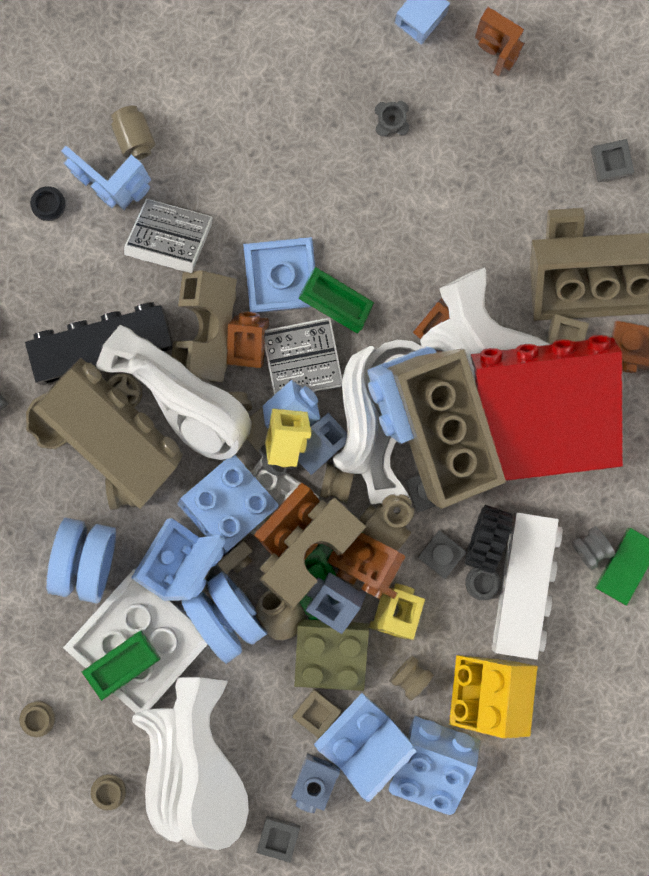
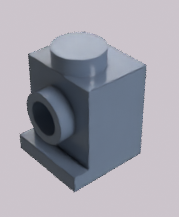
M329 413L310 427L311 437L310 439L307 438L305 453H299L298 462L310 475L315 473L346 444V431Z
M329 572L324 580L317 577V583L307 593L311 600L306 611L342 634L361 609L367 592L362 589L356 590Z
M307 753L291 793V798L297 800L295 805L309 813H315L317 808L324 811L336 779L339 776L340 768L333 763ZM312 782H317L321 789L317 793H311L308 791L307 786Z

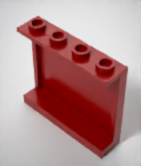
M596 335L583 341L573 342L563 339L557 340L550 345L522 344L516 349L500 350L488 348L480 353L471 354L476 388L506 481L623 467L622 351L613 337Z

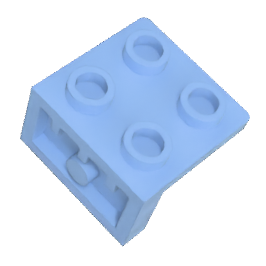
M236 455L222 462L183 495L177 504L205 537L221 535L226 539L222 547L224 550L223 556L278 508V503Z
M363 693L314 743V746L321 754L343 771L361 797L367 802H370L383 789L387 782L417 751L416 747L394 721Z

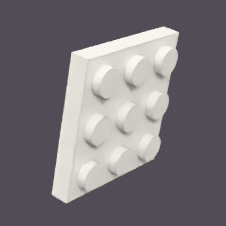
M135 568L63 648L82 666L87 668L142 630L161 659L113 693L133 712L138 713L151 709L208 644L188 615L173 601L162 600L131 578L136 570Z

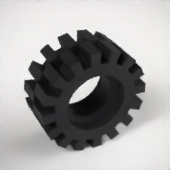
M486 504L482 507L467 548L465 565L491 574L495 572L510 534L509 530L511 529L513 519L512 513Z

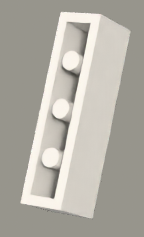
M512 512V526L509 531L492 650L498 654L538 660L539 651L544 652L547 632L542 630L544 616L549 617L552 607V596H547L549 582H554L557 574V561H553L554 548L560 547L563 529L558 526L559 519Z

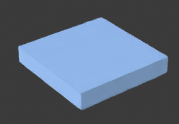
M312 237L243 244L250 312L263 313L312 308L298 299L311 271L315 268Z

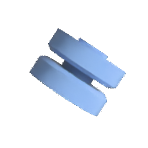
M64 518L57 531L49 560L47 573L48 594L67 597L76 587L79 600L99 603L109 578L116 543L115 527L95 524L87 536V527L84 521Z
M222 571L207 582L208 591L214 602L204 592H201L195 598L192 597L190 600H182L181 602L188 617L205 642L227 664L242 652V645L236 633L246 643L253 645L267 635V632L256 619L255 615L257 612L250 600L231 578Z

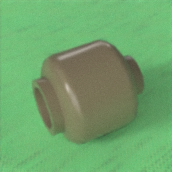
M271 590L264 593L255 606L257 612L255 615L261 627L266 630L267 636L274 640L283 641L297 635L298 623L302 619H306L305 611L300 602L290 609Z

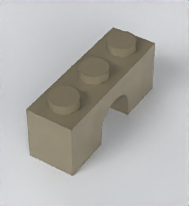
M207 271L183 272L178 307L190 309L195 313L199 321V330L197 336L192 341H174L172 357L203 382L223 383L224 374L227 369L228 323L232 320L233 305L236 301L235 289L237 279Z
M336 498L330 500L328 504L321 500L308 514L312 519L309 525L304 530L298 526L284 541L289 547L281 556L278 557L273 553L259 568L264 572L259 580L290 609L294 608L318 581L305 567L304 556L307 549L313 544H324L337 555L343 554L366 528Z

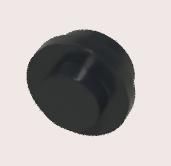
M44 186L33 193L30 206L34 215L40 220L54 221L64 213L66 202L63 194L58 189Z

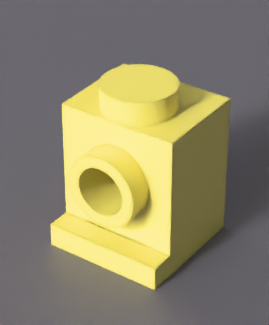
M272 409L265 441L269 465H278L280 467L297 466L299 453H305L307 438L310 439L311 437L308 412Z
M395 583L394 588L390 589L398 594L395 599L382 594L374 621L370 622L369 628L398 638L414 640L425 599L413 595L415 589ZM397 605L399 612L396 616H393Z

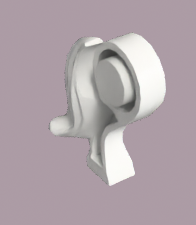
M485 267L469 272L439 288L442 299L449 308L450 319L431 328L420 340L423 348L431 347L440 351L465 349L474 381L475 372L471 361V354L480 353L488 348L500 350L516 349L522 344L550 345L538 337L502 327L489 316L485 308Z
M119 325L103 345L95 368L106 372L130 373L143 382L152 391L169 425L191 449L203 456L218 460L229 459L238 452L250 434L252 423L248 412L232 395L203 382L178 360L122 325Z
M394 340L382 344L376 350L373 346L362 349L351 356L342 378L343 402L347 419V440L344 449L334 456L333 461L335 466L343 472L362 475L367 485L370 504L382 503L384 498L391 494L396 496L403 494L408 497L409 495L390 467V456L397 441L390 436L387 437L382 429L379 420L382 414L378 403L374 402L370 394L368 383L371 381L367 370L423 348L413 341Z
M200 677L177 678L175 686L177 700L173 709H149L132 716V722L144 729L150 738V764L145 790L146 812L155 832L168 841L179 842L183 840L187 845L193 847L220 850L231 846L238 840L246 826L249 812L248 795L235 768L214 742L210 730V713L223 694L228 681Z

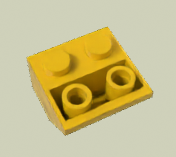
M456 655L449 725L504 739L530 737L537 666L508 660Z

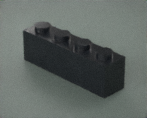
M148 302L135 306V312L122 315L121 311L110 312L100 316V322L88 325L87 320L68 324L67 331L54 334V330H45L33 334L34 340L26 341L25 345L35 383L44 385L58 381L80 358L86 363L96 366L103 345L119 325L131 329L137 336L148 340L163 352L172 350L173 339L164 308L161 305L155 306L154 302Z

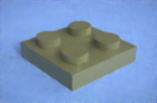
M302 619L298 623L294 687L364 691L369 623L350 622L341 634L321 620Z

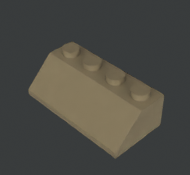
M649 233L532 240L530 274L534 321L552 320L555 314L571 319L649 314Z
M461 348L420 355L387 368L393 373L414 439L409 440V444L427 498L440 509H443L506 483L465 349Z
M80 358L49 389L33 410L140 509L176 469L183 453L180 452L179 446L173 439L163 436L154 427V423L149 416L143 412H138L128 402L126 395L121 390L113 388L102 378L101 372L95 368L96 366L86 363Z

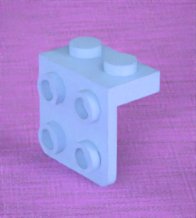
M65 146L61 150L67 158L64 165L85 186L92 182L93 184L90 187L111 208L117 204L125 210L133 200L136 202L140 201L150 189L148 183L151 181V178L143 164L132 154L107 181L70 148Z
M424 347L367 370L371 381L368 383L370 394L374 402L378 403L382 414L379 417L382 429L387 437L390 436L401 444L414 439L393 373L387 368L416 356L436 353L435 349L431 347Z
M173 518L166 519L131 578L164 601L190 600L192 597L195 598L205 587L206 580L204 578L209 569L214 567L224 554L222 547L226 539L221 535L199 538Z
M414 716L409 729L408 739L416 747L417 751L393 776L389 785V792L392 795L438 812L452 815L455 813L477 768L480 739L441 726L433 721Z

